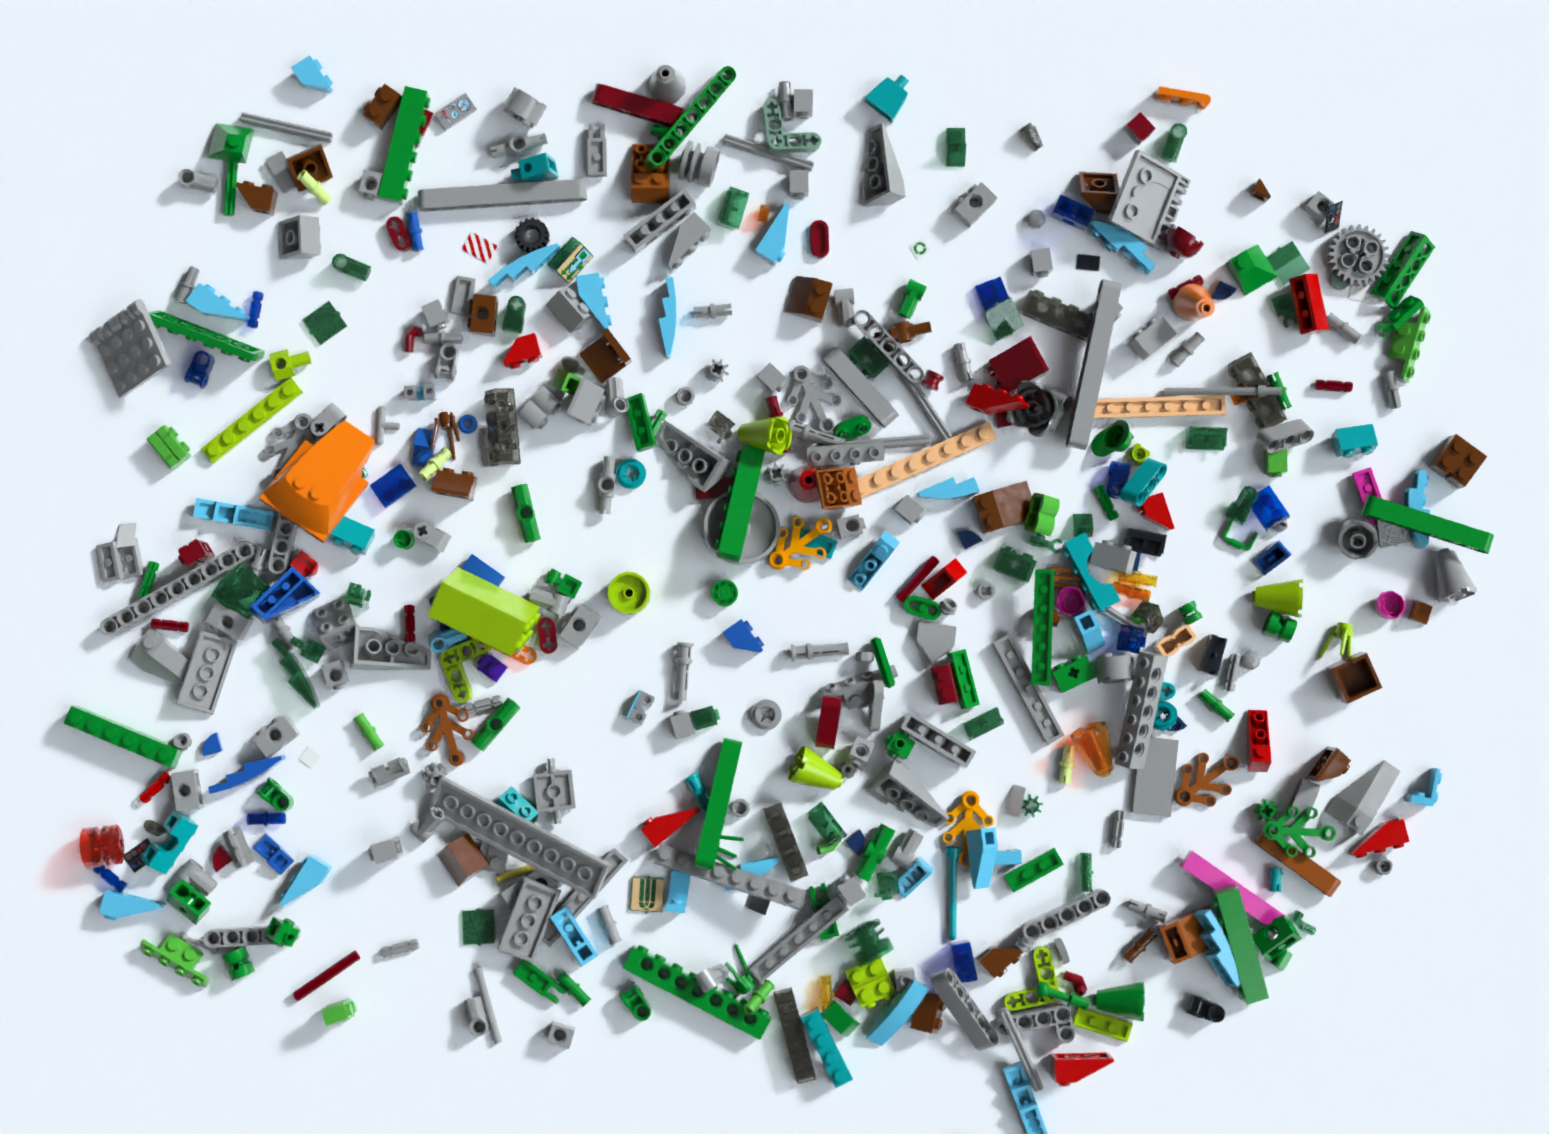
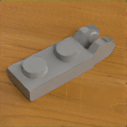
M589 124V138H587L588 178L607 177L605 124H600V138H594L593 124Z

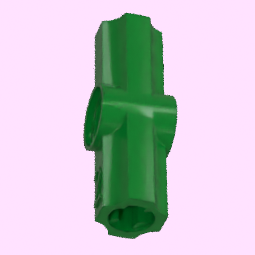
M528 484L511 487L524 542L531 543L541 540ZM523 509H530L531 515L529 518H522L521 512Z
M508 697L493 716L487 720L486 724L471 742L484 752L499 733L505 729V726L521 707ZM494 719H498L501 723L498 730H494L491 726Z
M882 823L880 824L872 841L870 840L862 855L863 858L854 875L867 882L871 880L878 864L880 865L887 852V847L896 832L895 830Z

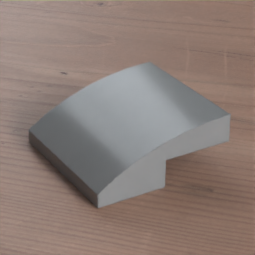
M135 537L134 546L116 548L117 541L96 545L103 583L144 575L137 537Z

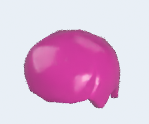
M1067 586L1058 592L1056 604L1059 611L1064 615L1076 616L1083 611L1086 599L1081 590L1073 586Z
M1394 591L1382 592L1376 600L1375 609L1378 615L1384 619H1397L1405 611V601L1401 595Z

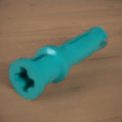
M697 771L683 779V782L687 783L692 791V797L697 798L706 814L710 797L706 792L707 787L701 782Z

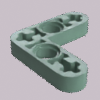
M775 99L765 101L762 107L766 146L770 152L799 153L815 152L819 149L822 139L817 133H784L779 102ZM769 106H772V109H774L773 116L771 117V110L768 108ZM775 122L778 125V129L772 130L768 124ZM775 135H777L776 143H778V146L772 143ZM796 139L799 145L796 147L791 146L789 140ZM810 139H813L816 144L812 145V142H809Z

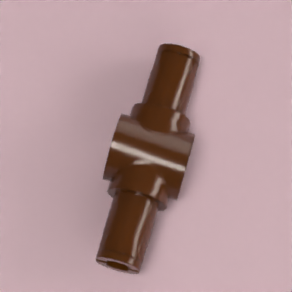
M903 321L893 324V327L886 331L898 344L913 341L916 335L930 333L932 329L930 321L918 324ZM881 332L874 333L875 338L881 335Z

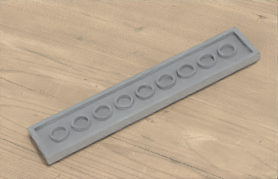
M446 777L439 779L428 810L433 806L440 808L444 812V821L592 899L597 898L611 865L610 863Z

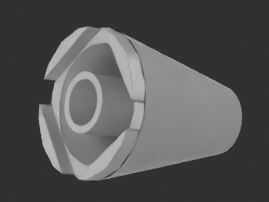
M661 65L649 79L651 96L656 100L669 104L677 103L686 92L684 75L670 65Z
M1449 548L1439 550L1435 556L1439 603H1450L1449 599L1459 601L1478 592L1477 587L1455 551Z

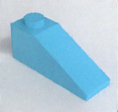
M787 202L755 249V254L774 266L777 261L780 263L786 254L784 250L789 215V204Z
M109 889L104 892L99 914L105 915L104 918L116 920V918L164 908L166 903Z
M567 906L550 917L580 967L598 956Z

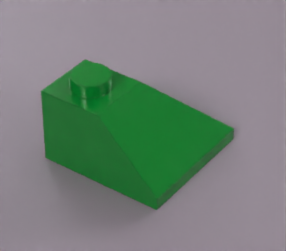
M216 123L208 158L246 164L254 129Z
M1258 244L1241 252L1225 263L1244 296L1278 277Z

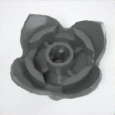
M1022 380L1017 386L1016 394L1024 397L1023 401L1029 407L1009 411L1006 413L1005 419L1014 426L1028 428L1032 436L1041 437L1048 431L1053 419L1057 417V399L1051 390L1044 389L1036 382Z

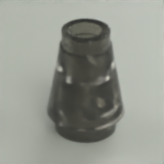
M1031 122L1018 130L1019 136L1034 152L1044 146L1036 126H1033Z

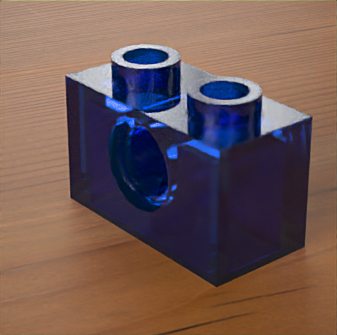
M1060 194L1050 216L1085 232L1095 209Z
M967 939L949 943L955 973L961 983L978 980L970 941Z

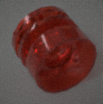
M118 824L110 825V827L108 825L102 826L101 831L98 827L83 828L81 830L79 838L80 855L86 868L101 867L103 862L107 866L113 863L115 865L122 864L125 846L122 830Z

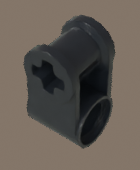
M1191 994L1192 1000L1189 1009L1185 1011L1186 1013L1215 1023L1221 1022L1225 1018V1010L1220 1005ZM1219 1008V1016L1211 1017V1010Z

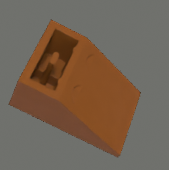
M632 144L630 185L632 203H666L670 200V157L655 170L648 168L645 164V157L656 144ZM664 144L667 149H670L669 145ZM652 155L653 161L659 163V158Z
M855 467L814 471L823 510H841L862 505Z
M1210 905L1156 926L1169 961L1175 965L1209 949L1200 937L1204 929L1194 914L1198 910H1211L1212 912Z

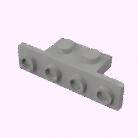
M882 441L807 447L808 466L831 465V467H838L849 463L850 465H860L862 462L884 461V444Z
M890 665L893 677H898L895 665ZM878 669L867 671L856 677H848L837 683H829L821 689L823 695H844L847 708L850 710L869 704L872 680H882Z

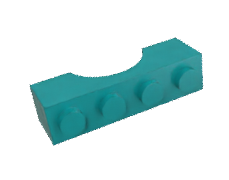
M1083 533L1064 542L1062 545L1063 549H1061L1062 554L1066 560L1069 559L1072 565L1070 568L1074 576H1078L1081 582L1079 583L1081 590L1084 594L1087 593L1091 609L1093 611L1096 610L1098 614L1118 604L1121 600L1112 583H1100L1089 574L1087 560L1094 549L1087 535Z
M818 1006L803 1013L801 1020L835 1088L852 1081L853 1076Z

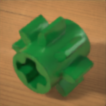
M1263 798L1262 803H1255L1257 808L1253 813L1259 815L1257 817L1258 821L1262 820V818H1264L1265 822H1268L1269 818L1276 819L1274 813L1278 808L1272 806L1274 801H1269L1267 804L1266 799ZM1265 807L1269 808V811L1266 812V814L1262 813V810H1264Z

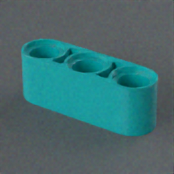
M1147 458L1123 487L1120 494L1121 500L1141 506L1164 478L1167 472V465Z

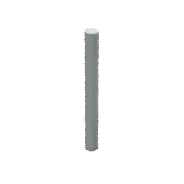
M478 967L474 970L495 1044L501 1043L502 1038L482 967Z

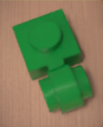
M551 568L546 573L544 582L554 587L556 584H560L557 591L575 599L583 582L568 574H565L563 579H561L562 573Z

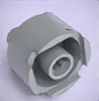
M514 87L503 106V111L516 120L519 116V121L533 129L534 126H537L548 106Z
M1358 516L1346 520L1338 531V544L1341 552L1346 557L1356 560L1371 556L1378 544V535L1374 524L1370 520ZM1361 536V540H1354V537Z
M1131 651L1120 652L1115 656H1112V653H1106L1096 657L1095 667L1098 684L1102 682L1103 684L1120 683L1128 678L1129 681L1133 680L1135 665Z

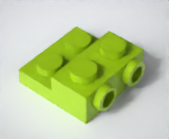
M880 955L844 970L861 1008H872L876 1005V1001L880 999L883 1002L890 1000L894 997L893 994L896 993Z

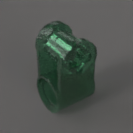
M512 296L508 300L502 326L503 331L522 334L526 303L522 297ZM519 301L522 306L515 310L512 304Z

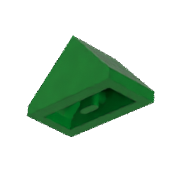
M835 1000L821 1013L845 1037H848L860 1025V1022Z

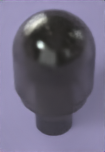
M565 356L560 361V367L571 374L578 373L583 376L586 371L585 368L580 366L578 360L570 356Z

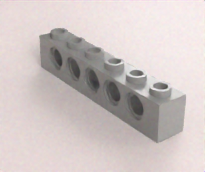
M1139 651L1114 764L1128 769H1144L1168 656L1155 652Z

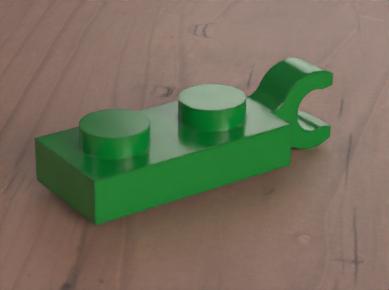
M1412 295L1403 299L1402 303L1389 312L1388 316L1382 320L1384 323L1375 325V330L1381 331L1383 329L1379 337L1386 338L1393 329L1397 331L1424 306V303L1421 299Z

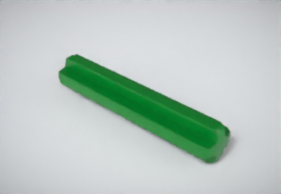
M227 161L224 191L223 214L226 216H234L238 163Z
M874 637V639L870 640L884 687L889 689L895 686L894 677L881 638Z

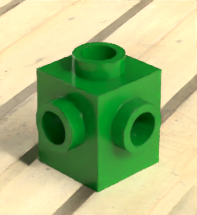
M902 730L894 731L892 734H887L883 742L886 745L883 749L887 750L886 754L894 759L899 757L905 760L908 758L916 742L908 738L909 734Z
M272 917L264 935L278 947L283 948L285 945L292 948L298 938L300 929L289 918L282 920Z

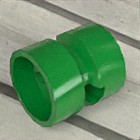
M1270 611L1264 622L1262 634L1270 637L1277 636V640L1289 643L1295 633L1298 622L1289 617L1283 618L1282 614Z
M246 946L222 955L225 966H229L227 972L231 981L255 972L252 961H248L249 954Z

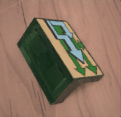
M572 236L547 265L569 284L594 256L580 241Z

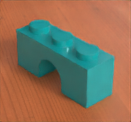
M176 810L171 812L163 824V827L171 834L169 840L163 844L151 842L141 856V859L148 867L167 874L169 869L172 868L175 860L183 852L186 844L199 827L191 817L178 811L176 812Z

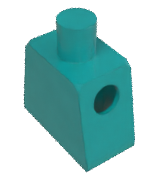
M901 74L895 82L886 77L865 96L864 102L893 124L908 97V92L904 90V87L909 83V80Z
M546 152L519 160V168L511 170L513 181L522 179L525 182H541L559 178L556 161Z

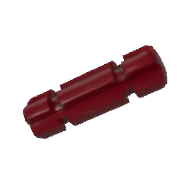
M1196 275L1192 280L1188 279L1177 285L1176 288L1169 289L1167 292L1169 298L1173 300L1179 289L1187 284L1203 285V278L1201 275Z
M1317 379L1315 380L1314 387L1315 390L1325 389V391L1341 392L1343 390V392H1351L1353 390V382L1345 381L1343 383L1342 381Z
M409 604L404 605V631H406L404 639L405 642H414L416 640L414 634L415 616L413 615L415 613V606Z
M153 618L151 619L150 627L152 629L161 628V630L188 632L189 623L182 621L179 623V621L164 619L161 621V619Z

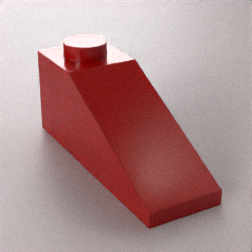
M696 807L656 816L654 819L650 816L642 823L644 827L641 831L656 848L700 812L701 809Z

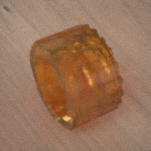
M760 204L758 221L767 223L770 206Z

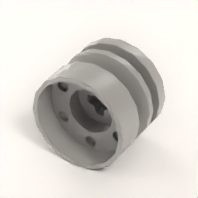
M689 140L681 154L678 178L684 180L686 174L689 173L688 182L691 183L694 176L698 175V185L710 188L715 177L721 150L720 148L708 145L705 152L701 153V143H697L694 151V141Z

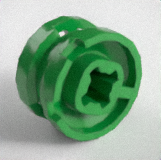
M727 579L719 580L712 587V598L718 605L723 607L730 606L737 600L738 589L732 581Z

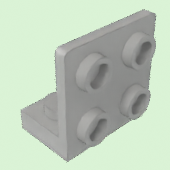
M345 595L311 611L320 640L329 652L353 641L355 626H359L354 618L348 598Z

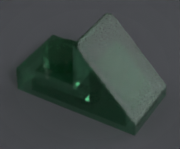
M946 128V167H965L967 143H965V128Z

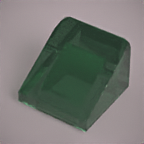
M1073 514V537L1083 533L1087 537H1092L1094 530L1092 514Z

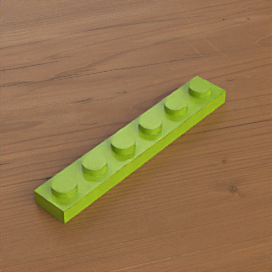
M290 377L203 446L201 450L215 464L304 392L293 378Z

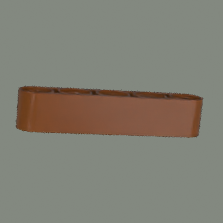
M1263 829L1254 841L1257 846L1330 898L1342 883L1341 880L1312 859L1305 857L1299 850L1294 857L1285 855L1284 849L1276 840H1269L1264 836ZM1292 847L1288 850L1289 854L1293 853Z

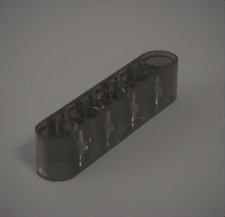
M789 987L774 991V999L797 1084L816 1080L793 989Z

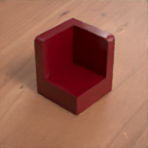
M1141 112L1127 124V127L1136 136L1134 141L1138 145L1143 143L1156 129Z

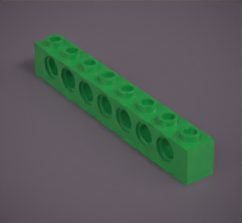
M634 945L623 969L761 1040L771 1021L768 1011L759 1007L753 1013L755 1020L748 1023L744 1020V1016L747 1013L743 1009V1006L748 1002L747 1000L742 998L740 1001L734 998V993L726 989L723 992L717 989L718 985L697 996L692 991L695 986H700L694 977L697 975L696 973L690 971L688 974L683 971V967L673 962L671 965L666 962L665 957L657 953L654 956L648 953V948L642 945H638V947ZM643 959L651 961L652 966L649 969L642 967L641 961ZM666 968L669 971V975L666 978L660 977L658 974L659 969ZM683 977L686 980V985L683 987L677 986L675 983L676 978ZM717 995L721 1001L719 1004L714 1005L710 1002V997ZM734 1004L737 1006L738 1011L731 1014L727 1011V1006Z

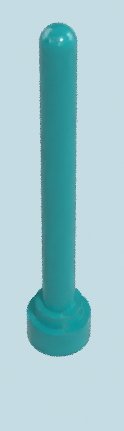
M945 847V855L949 859L950 940H955L957 937V860L961 854V847Z

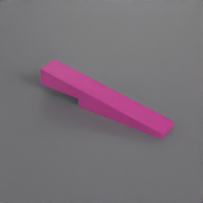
M1189 850L1179 865L1213 890L1235 884L1240 890L1245 912L1266 926L1272 923L1276 917L1284 915L1192 850Z

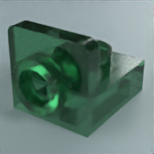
M897 870L876 873L879 892L874 893V898L881 897L882 900H891L893 895L900 894Z

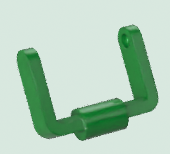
M1230 519L1222 535V540L1238 550H1250L1258 532H1254L1247 547L1233 538L1226 537L1233 522Z

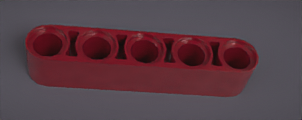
M599 83L595 86L591 103L596 106L667 127H671L685 111V109L673 104Z

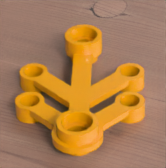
M797 516L792 520L793 531L790 547L784 551L785 539L789 537V531L786 528H780V532L782 530L786 531V536L781 537L779 535L776 551L772 552L769 556V564L776 570H781L786 565L809 570L811 562L808 559L796 560L789 558L794 553L811 555L818 559L826 557V550L824 548L804 546L821 533H829L832 530L831 521L826 518L819 519L816 523V528L799 540L801 528L804 526L805 521ZM797 519H801L802 521L801 525L796 526L795 524ZM824 523L828 524L826 530L822 529V524ZM819 550H823V555L821 557L817 555V552ZM777 557H781L782 559L781 563L777 564L775 561ZM804 561L808 562L806 568L802 567V562Z
M965 791L961 795V803L951 812L946 813L953 816L952 821H945L947 824H952L955 821V817L964 810L965 818L950 831L944 832L942 835L945 843H951L954 837L964 829L963 851L959 856V862L963 866H970L969 860L965 862L962 859L965 854L969 855L966 831L982 829L973 819V810L982 818L984 826L990 827L994 823L993 817L987 815L979 805V796L974 791ZM969 796L973 798V802L971 804H968L966 802V799ZM986 817L991 818L990 824H985L984 819ZM946 834H951L952 838L950 841L945 840Z

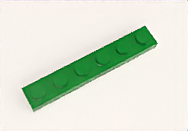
M1035 569L1031 685L1051 686L1055 572L1052 569Z

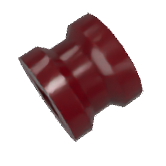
M927 369L926 377L920 384L932 391L938 392V385L943 381L944 377Z

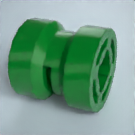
M399 530L394 534L393 542L398 548L408 550L414 546L415 537L407 530Z
M1195 600L1177 608L1178 612L1184 617L1185 625L1203 618L1201 612L1196 608Z

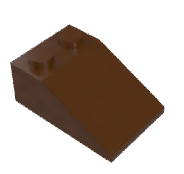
M1027 481L995 489L972 498L983 534L1025 521L1032 497Z

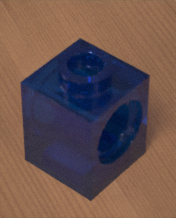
M1122 624L1118 633L1116 649L1139 654L1141 647L1145 648L1147 637L1144 636L1145 629Z

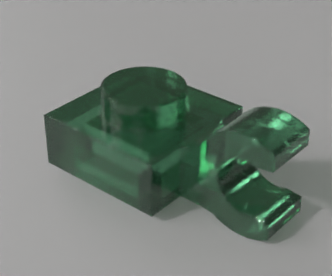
M1037 533L1034 536H1029L1027 544L1050 550L1055 554L1060 553V550L1054 548V544H1062L1063 541L1061 539L1048 541L1045 540L1046 536Z
M294 636L290 642L295 647L301 649L299 655L318 664L326 650V646L311 638L304 642Z

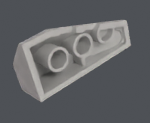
M881 122L869 129L867 134L865 152L868 156L867 164L863 167L865 181L861 183L864 207L889 205L906 197L904 179L885 124Z
M664 420L655 436L676 462L677 467L685 474L688 482L703 492H706L721 480L732 461L666 420Z
M355 626L351 647L350 669L430 670L431 650L412 642H405L397 636L386 634L374 627Z
M149 629L136 644L130 660L144 672L182 685L190 658L156 630Z

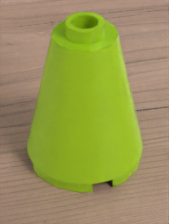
M776 416L742 424L737 431V436L742 443L775 455L784 454L782 452L788 450L790 446L792 430L788 429L787 423L789 421L785 417Z
M1304 579L1258 586L1256 591H1252L1251 602H1255L1257 607L1302 618V614H1299L1298 610H1302L1303 587H1299V583H1303Z
M802 746L794 756L796 761L789 768L787 778L789 781L829 790L841 787L843 777L840 771L808 747Z

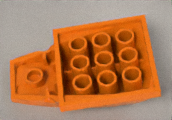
M345 420L314 445L305 440L262 493L259 501L324 543L369 485V482L361 476L362 469L374 448L375 440Z

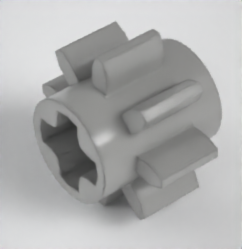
M712 359L713 364L706 366L711 371L707 373V377L713 376V382L716 379H720L723 382V376H729V373L725 371L729 365H723L722 359L719 362H715ZM718 366L719 369L722 368L721 374L719 375L717 374V372L713 373L715 371L714 367Z
M774 462L772 469L767 467L770 474H766L765 478H771L770 485L773 482H777L779 487L780 481L787 482L784 475H787L789 471L783 470L784 464L779 467ZM778 470H780V475L782 477H777L776 479H774V474L772 472H777Z
M432 762L424 767L426 773H423L422 777L428 786L432 784L437 787L439 779L444 778L448 774L442 763L436 764Z

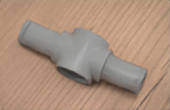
M545 133L531 137L528 135H515L504 144L491 146L490 150L493 159L507 154L510 156H523L534 147L548 145ZM517 142L524 143L521 149L514 148Z
M604 456L603 473H601L598 482L600 496L599 514H604L605 512V514L611 515L612 498H614V491L616 490V474H614L616 457L610 456L609 463V456ZM611 481L612 488L604 490L602 488L603 482Z

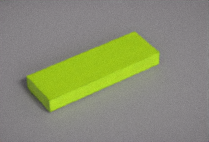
M1076 1007L1072 1020L1074 1026L1128 1042L1133 1026L1131 1022L1090 1009L1085 1011Z

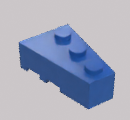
M292 566L250 607V612L265 624L319 598L320 592Z

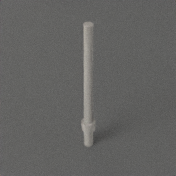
M1258 385V387L1164 388V395H1258V397H1266V395H1282V387Z

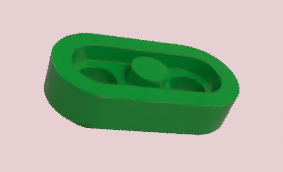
M858 415L836 424L833 434L836 437L845 439V441H849L868 433L871 429V423L865 415Z
M909 596L904 601V610L910 615L927 620H935L941 615V606L935 601L918 596ZM911 602H915L917 604V607L915 609L910 608ZM930 607L935 609L934 614L928 613Z

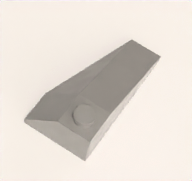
M896 758L882 768L866 790L880 802L886 805L891 803L897 806L899 811L904 812L906 810L914 814L916 819L936 828L949 818L912 771Z
M1383 760L1343 792L1337 794L1325 812L1354 833L1363 835L1401 771L1386 760Z

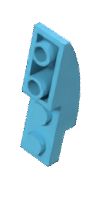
M1092 221L1088 226L1091 235L1096 239L1100 238L1104 242L1103 246L1109 252L1113 251L1116 253L1121 248L1123 250L1122 254L1128 260L1132 259L1140 272H1145L1148 275L1155 268L1156 265L1143 254L1147 246L1132 234L1104 222Z
M1417 470L1414 471L1412 488L1404 489V506L1430 514V510L1422 509L1426 504L1424 491L1428 485L1429 477L1426 476L1427 471ZM1410 531L1411 540L1416 549H1423L1428 545L1429 536Z

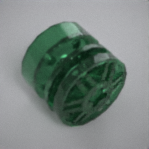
M879 918L865 921L855 926L844 936L846 942L854 939L848 945L849 949L859 947V950L853 954L859 967L878 960L894 949L889 936L879 938V935L885 930L884 927L875 929L881 924Z

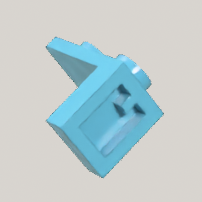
M1431 768L1427 793L1414 791L1413 795H1406V801L1434 807V803L1438 800L1437 786L1441 783L1442 779L1440 769Z
M678 871L671 872L665 911L685 914L691 875Z

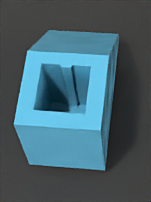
M309 55L291 67L304 88L327 93L334 92L331 88L333 82L327 74L324 76L320 71L323 67L318 59L313 60Z
M1092 609L1071 618L1087 653L1105 645L1100 626Z

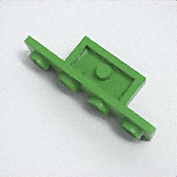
M1426 306L1420 309L1417 323L1405 322L1397 331L1395 330L1387 355L1390 359L1405 361L1400 376L1405 383H1409L1410 378L1414 376V364L1420 356L1419 347L1425 339L1426 324H1429L1431 319V313Z
M173 934L168 936L160 949L144 939L141 941L140 949L143 954L148 957H155L161 965L165 967L170 966L175 969L174 971L178 975L190 978L191 982L196 986L207 987L209 978L194 970L203 957V952Z

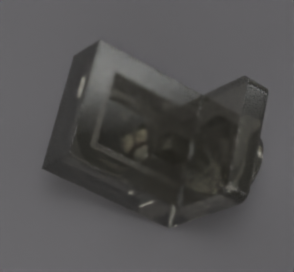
M716 410L706 426L720 436L717 440V443L720 444L723 440L728 441L734 432L731 430L735 423Z
M1142 601L1133 612L1135 617L1144 620L1147 631L1152 634L1161 627L1164 621L1158 604Z

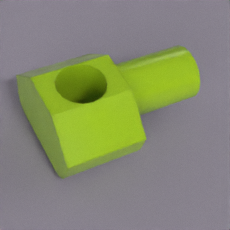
M285 349L269 354L276 381L296 376L294 368L312 364L308 351L290 355L289 350ZM286 361V366L283 369H278L279 362Z

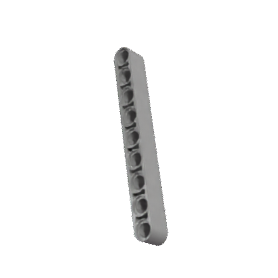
M584 179L435 188L417 191L418 209L422 212L581 202L587 200V184Z
M1101 279L1098 287L1066 437V447L1086 450L1088 446L1122 284L1119 282Z
M246 542L237 544L105 618L100 624L101 632L105 635L116 636L249 562L255 557L256 548L254 545ZM248 546L250 549L249 555L244 557L242 555V550L244 547ZM228 556L233 558L230 566H227L225 563V559ZM212 565L216 567L214 575H210L208 572L209 567ZM194 575L199 576V582L196 585L192 583ZM178 584L182 586V592L180 594H176L175 587ZM163 593L165 595V601L162 604H160L158 601V597L160 594ZM144 603L148 605L146 613H143L141 610ZM129 612L132 618L131 621L127 623L124 618L125 615ZM110 622H113L115 625V628L112 632L108 630V624Z

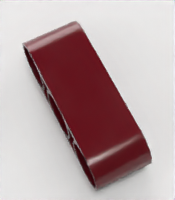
M823 695L815 747L834 750L842 697Z

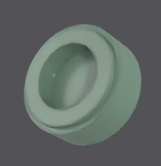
M1336 271L1330 278V284L1336 290H1343L1349 285V280L1346 279L1344 282H1341L1343 276L1335 277Z

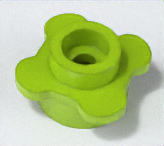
M1136 443L1133 446V450L1127 453V458L1135 461L1137 466H1141L1146 457L1150 456V451L1142 447L1140 443Z

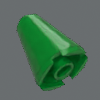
M1144 982L1097 990V994H1093V1006H1096V1009L1099 1011L1144 1022Z

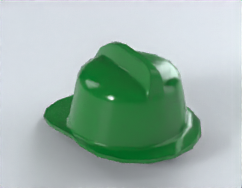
M1118 420L1095 436L1091 445L1092 452L1098 457H1105L1114 451L1123 452L1130 446L1134 435L1130 432L1126 421Z

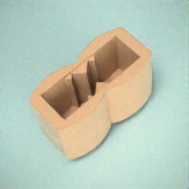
M1189 625L1179 626L1169 636L1157 640L1153 648L1158 654L1170 657L1180 647L1192 643L1196 635Z

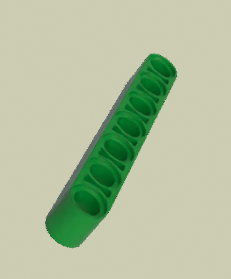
M724 66L714 75L647 154L645 164L648 168L658 169L667 161L736 78L734 68ZM722 73L727 74L729 80H725ZM711 87L716 88L717 94L711 91ZM699 100L705 103V108L700 106ZM687 114H691L694 117V122L688 119ZM676 127L682 130V135L677 134ZM664 141L670 144L671 149H667L664 146ZM652 155L659 158V163L653 161Z
M1371 495L1366 496L1361 512L1366 517L1484 554H1489L1494 539V534Z
M728 738L723 739L694 867L713 871L743 743L741 741Z

